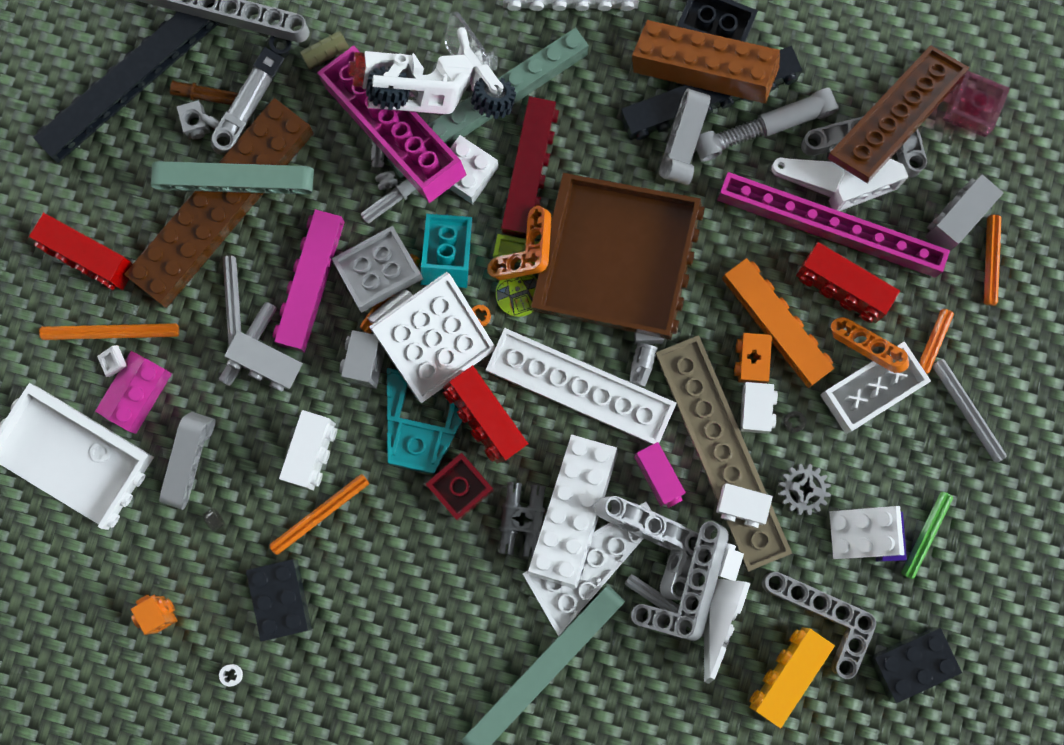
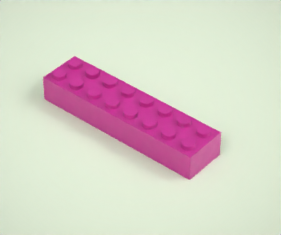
M352 46L317 72L324 87L427 202H432L467 175L461 160L416 112L368 108L369 100L368 96H366V89H362V77H358V64L363 62L364 56L355 46Z

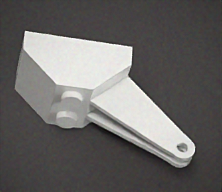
M777 158L771 168L773 174L780 178L830 197L829 203L831 208L838 211L895 191L908 178L904 165L892 159L888 160L868 184L829 161Z

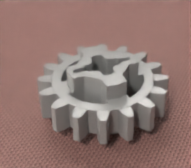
M802 464L797 465V471L791 467L789 468L790 475H782L786 481L778 484V486L783 488V491L779 492L778 495L785 496L782 504H790L788 511L791 512L796 508L797 515H802L803 510H805L808 516L812 515V509L815 512L821 511L819 504L822 506L828 504L824 497L831 496L830 493L826 492V488L831 487V484L824 483L827 475L820 476V468L812 471L811 464L807 465L806 469H804ZM802 474L799 482H791L795 476ZM813 478L817 481L819 487H816ZM806 484V489L809 490V493L803 495L800 487ZM790 492H793L796 502L792 499ZM811 497H817L813 504L806 506Z

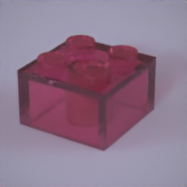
M966 71L961 81L957 84L943 120L987 137L996 125L1010 88Z

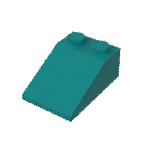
M426 214L421 263L423 279L421 280V285H429L438 277L448 272L459 288H467L472 217Z

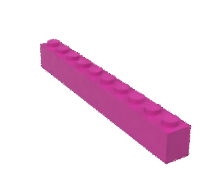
M730 172L727 173L717 201L935 278L943 272L950 253L948 249Z

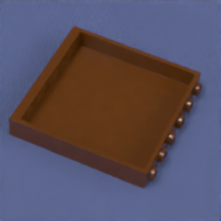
M563 173L551 221L549 262L546 269L539 273L531 308L534 312L671 340L672 334H677L679 320H676L677 311H682L684 297H681L682 289H687L689 275L686 274L688 265L692 266L695 252H692L691 249L693 243H697L700 229H696L698 220L702 221L705 207L701 206V198Z

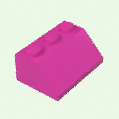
M131 351L125 360L127 367L118 372L95 412L125 430L137 434L172 373Z

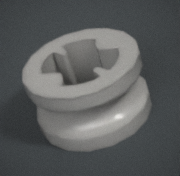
M387 171L375 177L376 182H379V190H386L398 184L397 179H394V171Z

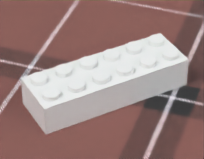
M571 435L528 570L531 576L577 589L599 517L595 513V503L599 498L606 495L618 455L617 447Z

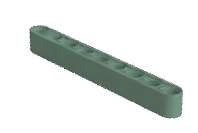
M607 585L464 736L460 743L462 745H492L624 604L625 600Z

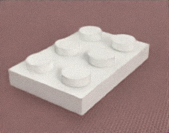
M900 506L829 511L833 559L904 555Z

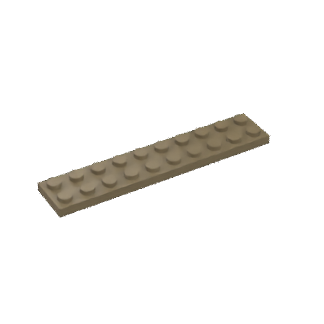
M699 335L656 352L658 363L717 502H719L724 484L767 494ZM770 505L766 524L759 525L758 528L744 525L745 520L737 518L735 522L725 520L738 551L744 554L742 561L747 572L792 554L772 505Z

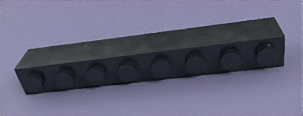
M792 46L780 50L779 69L770 92L783 83L790 85L796 82L802 72ZM684 85L622 108L620 117L629 139L642 140L650 135L649 133L654 131L664 132L671 128L686 89L710 95V104L706 116L711 114L713 109L719 107L725 109L732 106L735 101L740 99L747 101L748 99Z

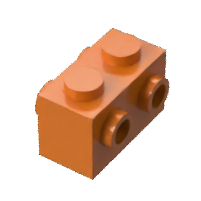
M146 595L136 601L137 606L131 608L133 613L131 616L132 621L137 628L141 627L144 635L159 633L178 621L173 613L175 611L173 603L164 596Z

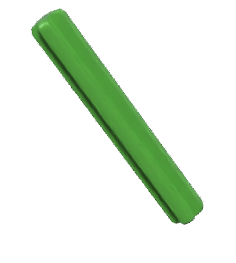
M946 492L939 494L901 572L903 576L909 579L915 578L953 500L952 495Z

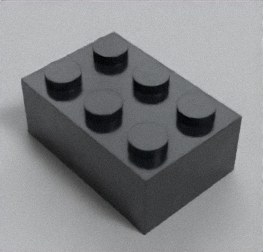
M688 0L677 27L746 42L758 10L733 0Z
M292 559L246 570L260 642L312 630L298 560Z
M932 627L869 656L889 701L896 704L962 673L942 629L938 627Z

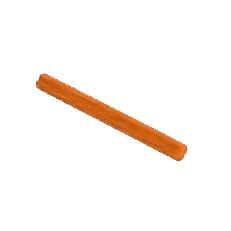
M176 323L48 326L40 328L39 336L43 340L178 337L180 329Z

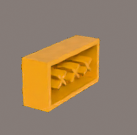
M802 627L800 630L796 629L789 639L792 643L787 650L783 649L776 659L778 662L774 670L770 669L763 678L765 684L760 691L757 689L749 700L751 702L749 708L779 728H782L835 647L834 644L810 628Z

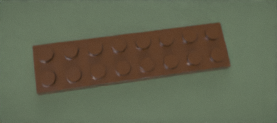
M930 45L829 153L828 159L868 184L966 76L970 67Z

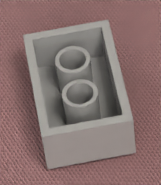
M981 175L977 180L971 178L960 189L954 199L944 207L938 217L929 224L927 229L930 231L925 237L934 245L951 251L965 238L1004 192L984 175Z
M237 331L224 356L228 360L227 365L237 370L243 367L249 371L248 375L259 381L264 378L271 382L269 386L281 392L284 389L289 390L303 364L240 331Z

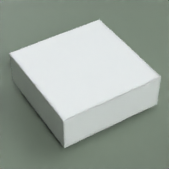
M118 345L111 346L97 356L106 377H111L127 367Z

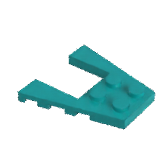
M387 368L388 465L434 475L463 422L457 414L458 408L454 403L450 404L445 428L400 418L408 385L398 370Z

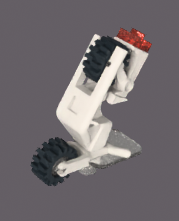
M457 11L450 14L445 35V45L452 56L439 57L436 69L431 74L423 75L424 68L414 53L412 55L369 51H365V54L355 52L353 62L349 61L348 76H352L353 86L366 89V96H368L369 100L368 108L450 114L455 110L467 87L471 84L473 91L471 104L474 105V109L479 110L481 115L486 113L488 118H490V115H493L494 119H498L499 115L501 118H504L505 115L510 114L516 97L514 86L510 87L511 83L509 81L505 83V79L502 77L498 80L497 76L493 73V70H496L498 66V57L494 56V51L485 52L480 41ZM409 96H413V97H415L416 100H408V99H409Z

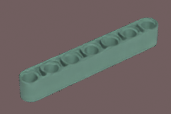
M156 161L152 163L151 187L159 190L311 194L313 193L314 169L307 166Z

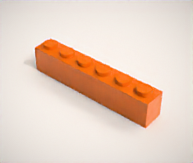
M747 258L728 271L722 280L766 335H772L773 345L807 388H810L835 369L832 366V359L827 353L820 351L817 347L819 344L814 336L808 335L803 329L802 321L797 316L793 317L789 312V305L783 298H778L774 293L775 288L772 283L762 278L756 263L750 262Z

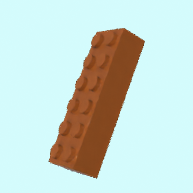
M647 20L632 54L633 72L766 103L779 69L780 50Z

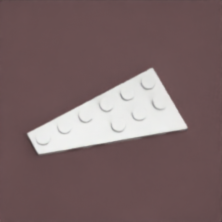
M644 502L640 505L644 508L651 510L647 502ZM649 521L648 527H649V530L651 531V529H652V524H651V522ZM611 522L596 530L590 543L577 589L531 576L528 571L523 573L558 637L644 538L628 532Z

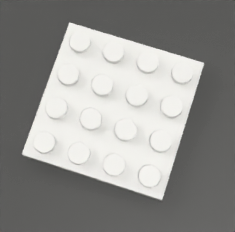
M448 272L438 277L370 326V329L420 403L430 398L449 381L472 365L474 366L496 348Z

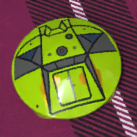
M533 275L500 280L496 288V300L499 307L507 315L515 317L526 316L534 312L531 305L537 279Z

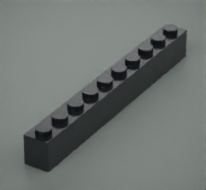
M214 3L209 4L206 8L212 7ZM176 11L170 20L160 24L156 32L151 36L145 37L141 45L135 50L129 51L119 64L110 67L104 77L94 81L83 95L77 96L68 108L58 112L53 121L48 125L42 126L33 138L57 163L61 162L219 25L220 22Z

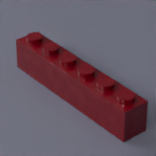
M530 96L528 98L501 227L502 234L526 238L528 213L533 207L540 206L541 197H538L539 188H544L546 175H542L544 166L548 167L550 153H547L548 145H553L555 132L551 131L552 124H557L559 110H556V101Z

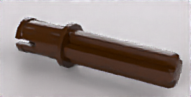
M173 80L170 86V90H172L170 95L187 97L192 101L200 99L232 105L238 95L236 92L198 86L195 82L187 84Z

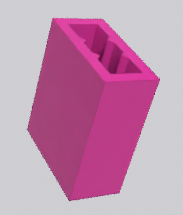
M659 442L636 453L634 458L660 507L666 504L670 508L683 501L681 496L686 492Z

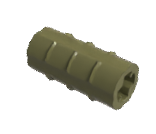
M338 31L311 46L309 45V47L300 51V54L310 70L347 51L349 46L341 31Z

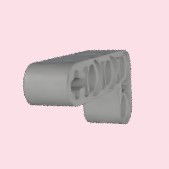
M686 89L659 169V175L664 179L683 185L690 184L694 174V166L690 163L709 108L710 95L691 89Z
M190 412L181 419L160 493V503L181 510L186 507L204 441L210 438L215 427L214 418Z

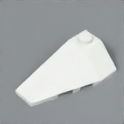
M717 579L704 628V682L708 684L717 675L726 651V647L722 645L724 642L727 643L730 636H732L734 627L731 622L735 620L738 613H741L750 583Z

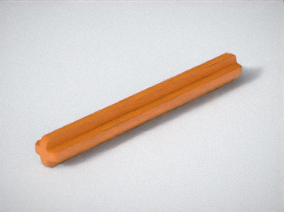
M360 474L269 545L275 555L280 554L369 485L366 477Z

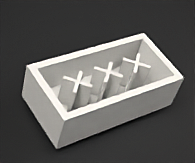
M905 341L897 346L907 352L909 367L904 372H891L872 361L820 394L845 434L855 430L931 382Z

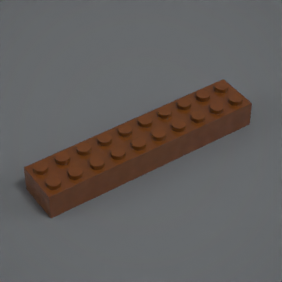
M273 98L219 163L288 165L314 133L308 123L277 99ZM194 191L124 275L167 308L263 193Z

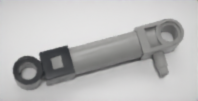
M270 36L267 48L264 47L253 65L252 71L221 121L206 114L202 115L201 120L215 129L211 139V147L217 154L226 155L239 140L258 103L282 67L284 59L289 55L292 45L290 40ZM281 42L284 44L285 49L278 50L273 44ZM219 137H226L229 140V144L221 146L218 144L217 139Z

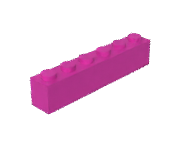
M315 209L313 216L310 215L308 218V234L301 241L300 250H302L300 259H296L293 268L295 276L293 281L290 280L287 286L286 293L289 294L288 299L281 306L280 316L282 318L280 325H276L273 332L274 342L278 346L303 353L306 351L332 266V258L335 256L345 223L342 216Z

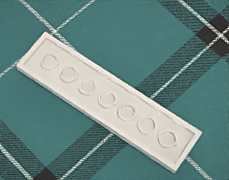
M504 328L486 368L488 373L652 445L660 442L676 406V402Z

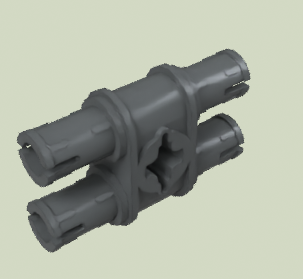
M507 482L506 501L501 505L503 511L501 527H499V532H502L499 553L505 554L506 544H508L507 554L514 555L515 536L518 532H523L525 541L522 556L529 557L530 547H532L531 557H533L543 526L544 513H546L545 508H543L546 487L539 486V494L537 496V485H531L529 506L524 508L522 505H519L522 484L516 483L515 492L513 493L514 482ZM521 513H524L525 518L533 522H526L521 527L519 522L512 518L520 517Z

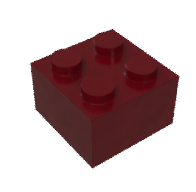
M460 453L426 483L427 487L457 521L461 520L494 491L463 453Z

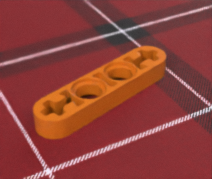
M840 317L831 323L832 334L836 340L889 371L901 373L909 367L907 352L852 320ZM859 336H864L867 338L862 343H857L854 341L855 338ZM876 347L885 348V350L879 354L872 352L873 349Z

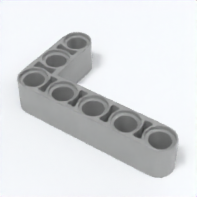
M713 521L705 522L701 526L678 613L639 604L631 612L634 624L690 641H696L702 637L729 534L725 527ZM717 529V536L711 539L712 531ZM711 552V559L705 563L706 554ZM704 576L705 582L699 587L698 581ZM698 599V607L693 610L692 604ZM648 611V619L644 622L643 615ZM669 617L670 624L667 628H665V619ZM689 623H691L692 630L689 634H687L686 627Z
M767 573L762 579V587L766 592L846 628L832 661L831 668L837 677L844 679L853 678L858 672L876 628L875 617L869 612L782 573ZM772 576H776L780 581V585L776 590L771 589L769 586V579ZM795 586H798L802 591V595L798 600L791 596V590ZM817 596H820L824 601L823 607L819 610L813 605V600ZM839 606L844 607L846 611L845 617L841 620L835 614ZM862 616L868 620V625L863 630L858 626V620ZM853 638L859 643V647L855 652L849 649V642ZM843 661H847L850 666L846 674H842L839 669Z

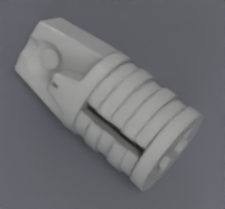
M637 343L633 357L634 360L631 365L630 383L641 387L646 386L653 368L652 365L654 364L657 347L645 343Z

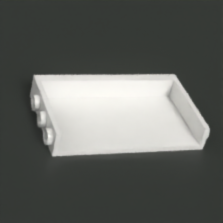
M29 383L20 398H17L12 403L11 412L7 418L0 422V465L99 524V528L109 530L110 527L113 528L120 518L118 514L121 509L130 503L133 497L131 493L136 486H140L146 476L144 473L154 456L38 386ZM105 442L109 445L111 455L107 461L98 463L91 459L89 452L93 444ZM102 445L98 447V450H94V456L98 455L97 459H102V455L107 454V449L104 450Z

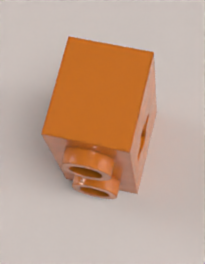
M743 333L740 339H737L736 353H739V362H735L734 376H738V383L767 384L769 382L772 335ZM751 354L757 359L753 364H751V359H747Z

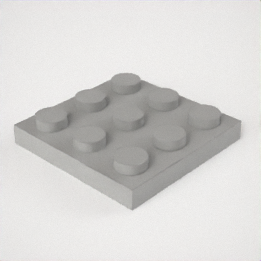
M393 226L332 258L361 313L423 279Z

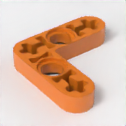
M535 206L530 210L527 218L525 251L493 258L487 267L490 276L497 280H506L540 273L546 269L549 262L550 211L542 206ZM541 234L542 238L540 242L535 245L534 241L536 236ZM521 260L520 267L514 270L515 263Z

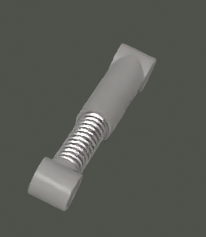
M824 88L813 93L810 97L761 114L757 120L754 119L750 123H743L742 126L739 125L738 127L731 128V130H724L723 133L716 134L714 131L702 133L699 135L695 148L701 162H706L722 154V150H725L726 147L729 148V146L733 147V144L736 146L741 141L744 143V140H752V137L755 139L756 136H763V134L767 137L816 118L828 117L836 113L839 107L831 88Z

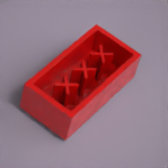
M43 212L29 235L31 239L36 241L34 246L51 257L61 260V262L71 268L81 271V273L91 279L101 282V284L111 290L117 287L123 291L129 281V278L124 274L133 263L117 252Z
M819 242L810 251L796 274L800 278L799 281L809 287H816L820 290L821 295L829 299L834 298L838 300L840 306L849 311L853 309L860 314L863 320L869 323H877L888 313L900 293V290Z
M473 365L443 386L445 398L450 404L454 403L456 405L458 416L464 423L468 422L473 429L471 430L472 436L478 443L480 441L486 448L484 452L490 461H495L497 464L506 461L529 444Z

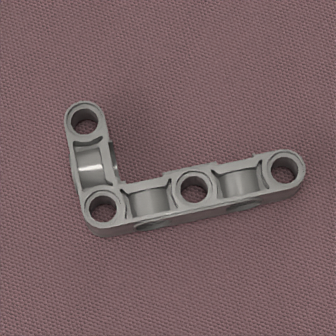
M863 117L808 131L801 142L803 153L808 156H815L831 152ZM918 128L896 152L899 163L904 165L910 178L918 176L927 165V157ZM809 139H814V140H816L817 143H818V146H816V147L811 146V145L808 143V140H809ZM909 161H915L918 164V168H913Z
M618 496L599 498L594 507L597 516L671 551L660 584V593L665 599L681 600L699 533ZM609 502L612 506L611 512L607 508ZM649 521H650L651 524H652V529H651V531L649 530V527H648ZM689 539H690V541H691V547H690V548H689V546H688V541H689ZM674 585H676L677 588L676 593H674L673 590Z

